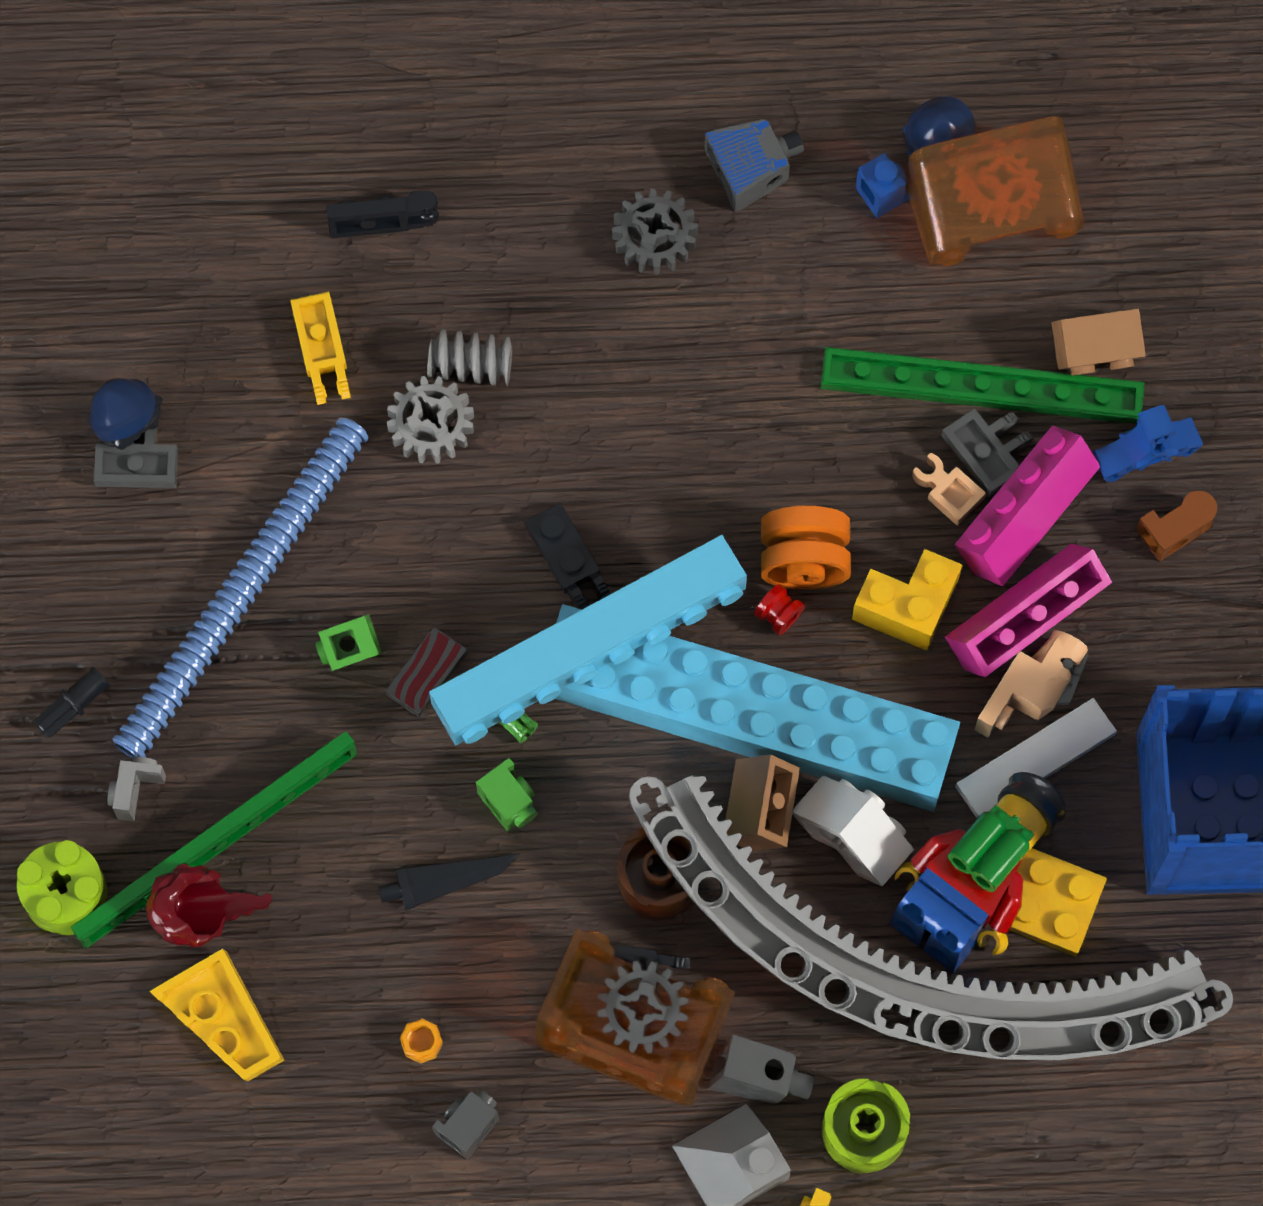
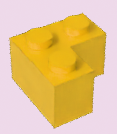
M924 549L909 584L870 569L854 604L852 620L928 651L959 581L962 564Z

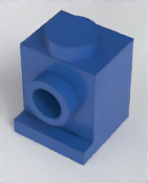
M885 153L858 168L855 188L876 218L910 200V195L905 190L907 177L904 170L897 162L891 161Z

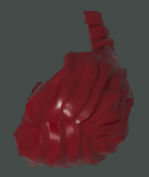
M187 864L177 865L170 873L155 878L151 895L146 904L147 917L154 930L163 936L164 941L175 945L200 947L213 938L222 935L225 921L236 920L240 916H250L255 910L267 909L272 902L271 894L266 893L263 896H256L250 893H228L220 885L218 879H221V875L219 872L209 870L202 865L190 867Z

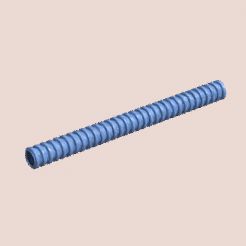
M341 417L336 421L338 427L331 428L329 431L331 437L324 438L322 441L324 447H319L315 451L317 457L309 459L308 465L310 467L302 469V478L295 479V488L288 489V498H282L279 502L281 508H275L272 512L274 518L266 520L267 528L259 530L260 538L252 540V549L248 548L245 550V559H239L237 562L238 569H232L229 573L231 579L223 581L224 589L216 591L215 596L217 599L209 601V610L202 611L200 614L202 620L195 621L193 624L195 630L188 631L186 634L188 640L180 642L179 648L181 650L173 652L171 655L173 661L166 662L164 665L166 671L164 673L160 672L157 675L159 681L149 686L150 694L145 693L142 696L143 704L139 703L135 706L136 714L128 716V725H122L120 728L121 735H115L112 739L114 745L130 758L146 757L144 751L152 749L153 743L151 741L159 739L161 736L160 728L165 729L168 726L167 718L172 719L175 716L173 710L175 707L180 708L182 706V697L187 698L189 696V687L196 686V677L203 676L205 673L203 667L210 666L212 663L210 657L217 656L219 653L217 647L219 645L223 646L226 643L224 637L226 635L230 636L234 632L232 626L238 625L241 622L240 614L245 615L248 612L247 604L252 605L255 602L254 594L258 595L262 592L261 584L269 582L268 574L276 572L275 565L283 562V553L288 554L290 552V543L294 544L297 542V533L301 534L304 532V523L308 524L311 522V513L318 512V503L325 502V493L332 492V483L339 482V473L346 472L348 469L346 463L353 462L355 459L353 453H359L362 449L360 443H366L369 439L366 431L359 424L351 419Z

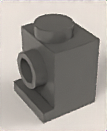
M479 1088L474 1093L470 1091L465 1099H462L460 1096L457 1097L444 1114L448 1121L443 1124L437 1119L432 1126L434 1135L468 1160L499 1121L498 1111L494 1109L497 1102Z

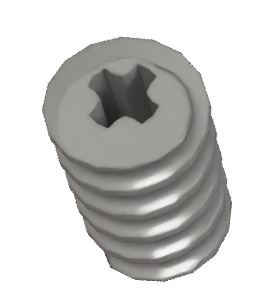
M442 328L437 339L431 338L427 377L432 379L438 368H440L442 378L449 380L454 370H456L458 380L465 382L471 371L474 382L481 384L486 373H488L492 386H496L502 375H504L505 383L508 387L512 364L510 336H505L501 345L496 346L494 334H489L483 345L480 344L478 332H473L469 342L465 343L461 330H457L453 340L448 341L446 329Z

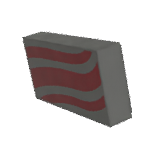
M433 627L385 691L386 696L420 718L431 703L429 691L448 681L468 654L467 649Z

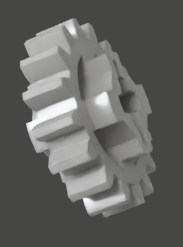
M422 376L420 380L421 386L415 387L408 381L406 382L407 393L405 395L400 392L393 394L394 401L398 406H388V417L392 419L387 421L388 432L395 433L392 436V442L395 447L404 444L403 454L405 457L408 458L413 452L418 453L419 463L423 464L427 455H432L433 460L438 464L440 463V454L446 452L452 459L456 457L455 445L463 448L467 447V438L464 434H473L474 432L473 423L470 422L474 418L473 407H466L469 404L467 393L457 396L458 386L455 382L446 388L443 387L442 377L438 376L434 384H428L427 378ZM412 407L413 414L406 418L407 422L404 424L405 414ZM423 412L427 417L429 416L433 421H438V428L435 425V423H431L429 419L424 420ZM458 416L454 430L449 433L448 425L454 422V417Z

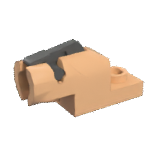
M1054 630L1050 638L1032 657L1020 651L979 715L974 730L987 738L990 737L995 727L1003 730L1014 711L1012 707L1039 720L1051 712L1056 705L1070 704L1088 657L1087 646L1068 633Z

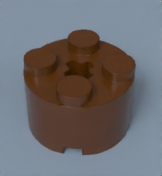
M643 827L633 832L623 845L617 862L618 886L622 897L632 909L643 917L666 918L684 911L691 905L692 899L662 861ZM682 836L673 837L667 844L668 855L676 861L685 859L690 852L689 842ZM659 865L662 871H666V876L659 877L656 873H653V867Z

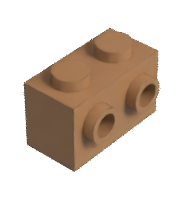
M1139 309L1051 322L1058 370L1071 368L1072 376L1096 372L1095 364L1109 362L1110 370L1134 367L1133 359L1146 357Z
M771 754L736 759L726 820L730 819L732 824L726 833L727 835L741 834L742 837L737 844L738 846H750L752 851L787 847L800 767Z

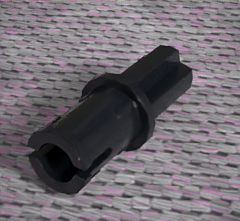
M94 667L90 668L89 672L67 691L62 689L59 692L61 696L35 718V726L45 737H52L77 714L82 716L84 714L83 709L100 693L108 689L110 684Z

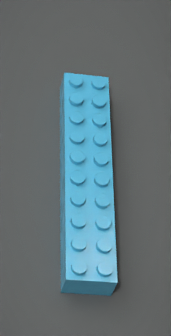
M562 604L556 623L579 612L581 609ZM668 636L663 641L654 645H649L648 642L634 649L635 653L626 661L617 665H613L610 662L597 669L598 673L592 679L582 684L573 682L561 689V694L555 698L556 700L747 757L771 754L800 767L799 772L818 778L824 775L838 782L844 779L858 790L865 791L867 789L878 796L931 812L935 811L960 726V722L672 636Z

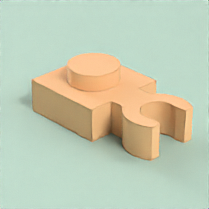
M930 453L927 456L926 462L934 469V472L932 474H924L916 467L912 472V478L918 485L933 489L928 495V500L958 526L985 499L986 492L958 467H955L947 474L943 470L941 459L937 455Z

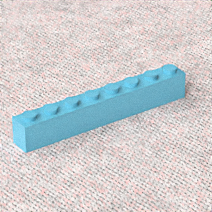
M720 535L429 691L431 704L455 746L463 741L466 744L476 742L488 733L487 729L501 721L503 724L515 721L524 714L526 707L538 701L540 704L552 701L561 694V689L573 682L582 684L597 675V669L610 662L613 665H617L626 661L635 653L634 649L647 642L649 645H654L663 641L671 634V629L682 623L688 626L700 621L707 615L706 610L719 603L722 606H727L735 602L743 595V590L746 589L747 575L723 535Z

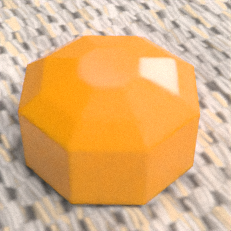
M423 1018L407 1023L400 1036L405 1056L420 1064L435 1059L443 1045L437 1025Z

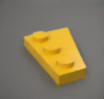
M221 949L150 991L243 1080L248 1082L284 1061L226 950Z

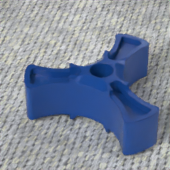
M1165 405L1140 412L1135 427L1120 433L1119 440L1093 451L1094 457L1100 465V471L1104 480L1115 482L1135 469L1142 471L1152 464L1161 461L1169 462L1172 460L1171 457H1188L1202 447L1203 442L1192 417L1172 422Z

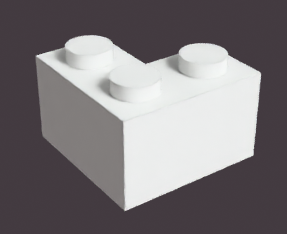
M822 775L793 809L792 814L813 839L837 849L858 876L877 885L883 886L914 850L904 837L906 834L905 828L894 818L887 816L883 811L885 803L872 791L866 789L863 793L844 779L838 782Z

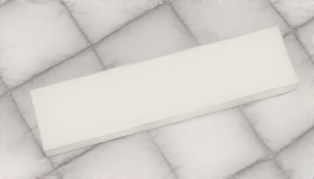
M1092 698L956 783L955 788L975 817L978 818L983 812L990 811L998 803L999 793L1009 784V778L1014 773L1028 772L1046 779L1115 736L1117 730L1095 699Z

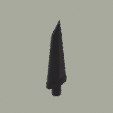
M520 853L395 869L398 882L378 886L381 902L402 898L405 910L415 908V906L500 875Z

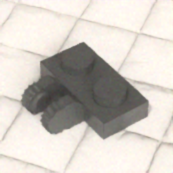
M974 408L944 428L941 436L980 487L986 492L987 496L991 497L1001 489L1018 468L1019 464L1013 456L1027 448L1034 439L1026 431L1003 445L998 437L1015 426L1018 421L1017 416L1010 412L988 426Z
M157 428L153 430L148 429L144 432V444H132L123 450L111 447L106 443H96L93 479L95 487L176 488L179 452L177 444H157Z

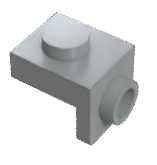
M133 757L132 762L120 760L117 781L110 782L107 799L108 805L113 806L112 809L118 820L134 821L140 782L165 784L166 774L163 767L157 765L156 760L147 757Z

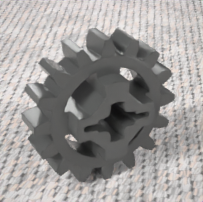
M651 188L647 198H644L640 192H636L635 203L632 204L624 200L622 202L623 213L614 214V224L616 227L612 228V239L617 240L615 243L616 253L626 252L625 264L627 266L635 261L639 262L640 273H643L647 266H653L655 275H659L663 265H666L671 272L675 271V260L678 259L686 263L688 261L687 250H695L696 248L694 236L698 235V224L693 223L694 210L684 211L685 199L683 197L675 202L671 201V191L669 190L664 193L663 197H657L655 188ZM670 215L676 219L678 224L671 221ZM631 239L637 240L640 244V248L637 247Z
M640 960L633 961V972L631 973L624 966L618 967L617 971L620 979L617 981L611 977L606 978L604 982L611 990L609 993H599L597 997L601 1001L607 1002L606 1008L597 1012V1016L608 1017L609 1023L602 1029L603 1032L607 1033L615 1030L617 1036L614 1044L618 1046L625 1040L630 1041L629 1051L632 1053L638 1050L640 1044H644L647 1054L653 1053L656 1041L664 1048L670 1046V1040L667 1035L671 1033L678 1037L681 1036L683 1031L676 1024L678 1021H687L690 1018V1015L681 1011L682 1005L691 1002L690 997H680L678 993L684 987V981L672 983L670 978L674 970L668 968L660 974L658 973V962L651 961L647 970L643 969ZM636 978H642L638 990L631 994L620 992L628 982ZM658 983L668 992L671 1004L663 1002L657 992ZM645 995L648 997V1004L662 1012H650L641 1018L639 1017L640 1010L626 1002L642 1000ZM616 1009L624 1011L630 1021L628 1030L620 1022ZM655 1020L668 1021L662 1030L656 1034L646 1036L650 1023Z

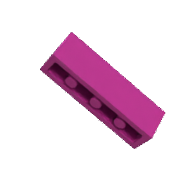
M1052 425L954 544L975 576L1004 586L1097 472L1100 465L1081 435Z
M1071 543L946 635L945 639L965 671L986 677L1110 585L1112 581L1094 549Z

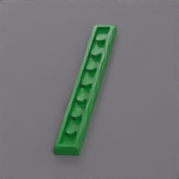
M825 347L820 389L1137 424L1138 414L1143 409L1145 382L1085 375L1072 376L1067 373Z
M347 731L343 732L71 926L82 946L89 948L146 907L156 877L170 873L177 865L187 864L190 867L205 865L357 756L354 740Z

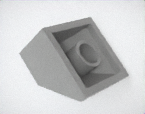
M747 1104L672 1145L706 1206H743L789 1180L791 1169L775 1141Z

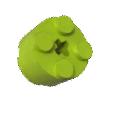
M65 840L45 844L34 850L17 869V893L31 920L45 931L60 935H75L71 926L106 901L108 893L107 883L98 863L86 849L73 841ZM62 883H65L68 889L64 894H60L57 888Z
M855 1079L837 1089L827 1104L822 1121V1138L828 1153L839 1165L856 1174L877 1172L891 1165L903 1151L910 1130V1112L902 1095L889 1084L869 1079ZM862 1118L865 1123L871 1121L875 1123L872 1133L869 1134L866 1130L859 1131L857 1129L859 1119Z

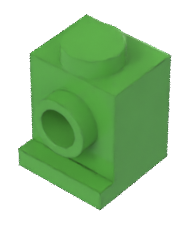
M369 614L318 632L321 640L315 642L322 664H330L332 671L383 653ZM344 636L354 638L355 648L352 651H346L342 648L341 641Z
M510 758L476 781L477 794L506 831H509L515 825L518 828H522L538 815L531 800L535 794L522 776L514 778L515 767Z

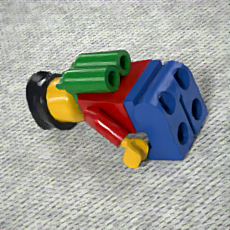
M1028 772L1014 773L1009 778V784L999 793L998 803L990 811L983 812L967 831L955 829L931 837L915 854L911 862L902 863L896 871L895 880L903 872H910L915 880L907 886L906 890L908 892L897 906L888 924L916 946H919L926 936L931 933L923 951L952 974L977 944L979 947H985L991 936L996 940V946L992 951V955L1001 954L1007 949L1008 938L1005 933H1008L1022 907L1024 879L1017 871L1022 862L1021 859L1035 845L1039 838L1051 834L1056 823L1061 822L1066 816L1065 802L1060 793L1049 781L1041 776ZM988 924L992 927L991 930H986L977 936L982 928L985 929Z

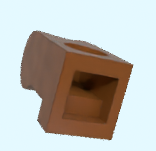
M1205 491L1190 492L1184 497L1182 505L1162 518H1159L1154 510L1141 517L1136 532L1157 560L1161 562L1198 538L1211 527L1217 512V503L1214 497Z

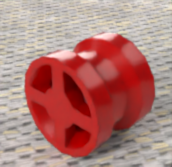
M777 584L760 601L754 611V615L759 620H767L772 625V631L780 636L799 618L805 608V604L799 599H791L787 595V589L783 585Z

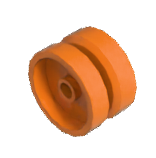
M792 506L770 511L761 518V543L767 548L761 554V578L764 581L775 586L781 584L789 589H820L836 586L850 579L851 553L845 548L850 543V518L844 512L821 506Z

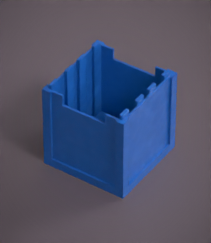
M1157 685L1136 733L1146 895L1263 892V687L1175 689L1174 685Z

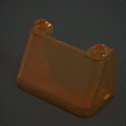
M1060 117L1041 118L932 144L916 150L909 157L906 169V188L910 195V201L930 266L939 263L942 266L958 264L964 260V255L968 253L971 245L1041 228H1045L1047 234L1055 235L1057 239H1064L1077 234L1083 227L1084 219L1067 134Z
M576 929L537 1017L536 1043L549 1053L671 1102L686 1106L692 1105L729 1013L735 991L730 990L723 981L712 977H706L704 981H696L693 987L684 985L678 991L679 996L690 997L691 1002L681 1006V1011L690 1015L689 1020L678 1021L676 1024L683 1031L682 1035L678 1037L669 1033L667 1036L670 1040V1046L664 1048L656 1041L653 1053L647 1054L644 1044H640L638 1050L632 1053L629 1051L630 1041L625 1040L618 1046L614 1044L617 1036L615 1030L607 1033L603 1032L602 1029L609 1023L608 1017L597 1016V1012L606 1008L607 1002H603L597 997L599 993H609L611 990L604 982L606 978L611 977L618 981L620 977L617 968L624 966L631 973L633 972V964L614 956L615 951L609 944L610 939L604 934L593 930L583 932ZM636 978L628 982L620 992L631 994L638 990L642 978ZM670 979L672 983L678 982L673 979ZM658 983L657 992L663 1002L671 1004L668 992ZM645 995L642 1000L626 1002L640 1010L639 1017L641 1018L650 1012H662L649 1005L648 997ZM616 1009L620 1022L628 1030L630 1021L624 1011ZM655 1020L650 1023L646 1036L656 1034L662 1030L668 1021Z

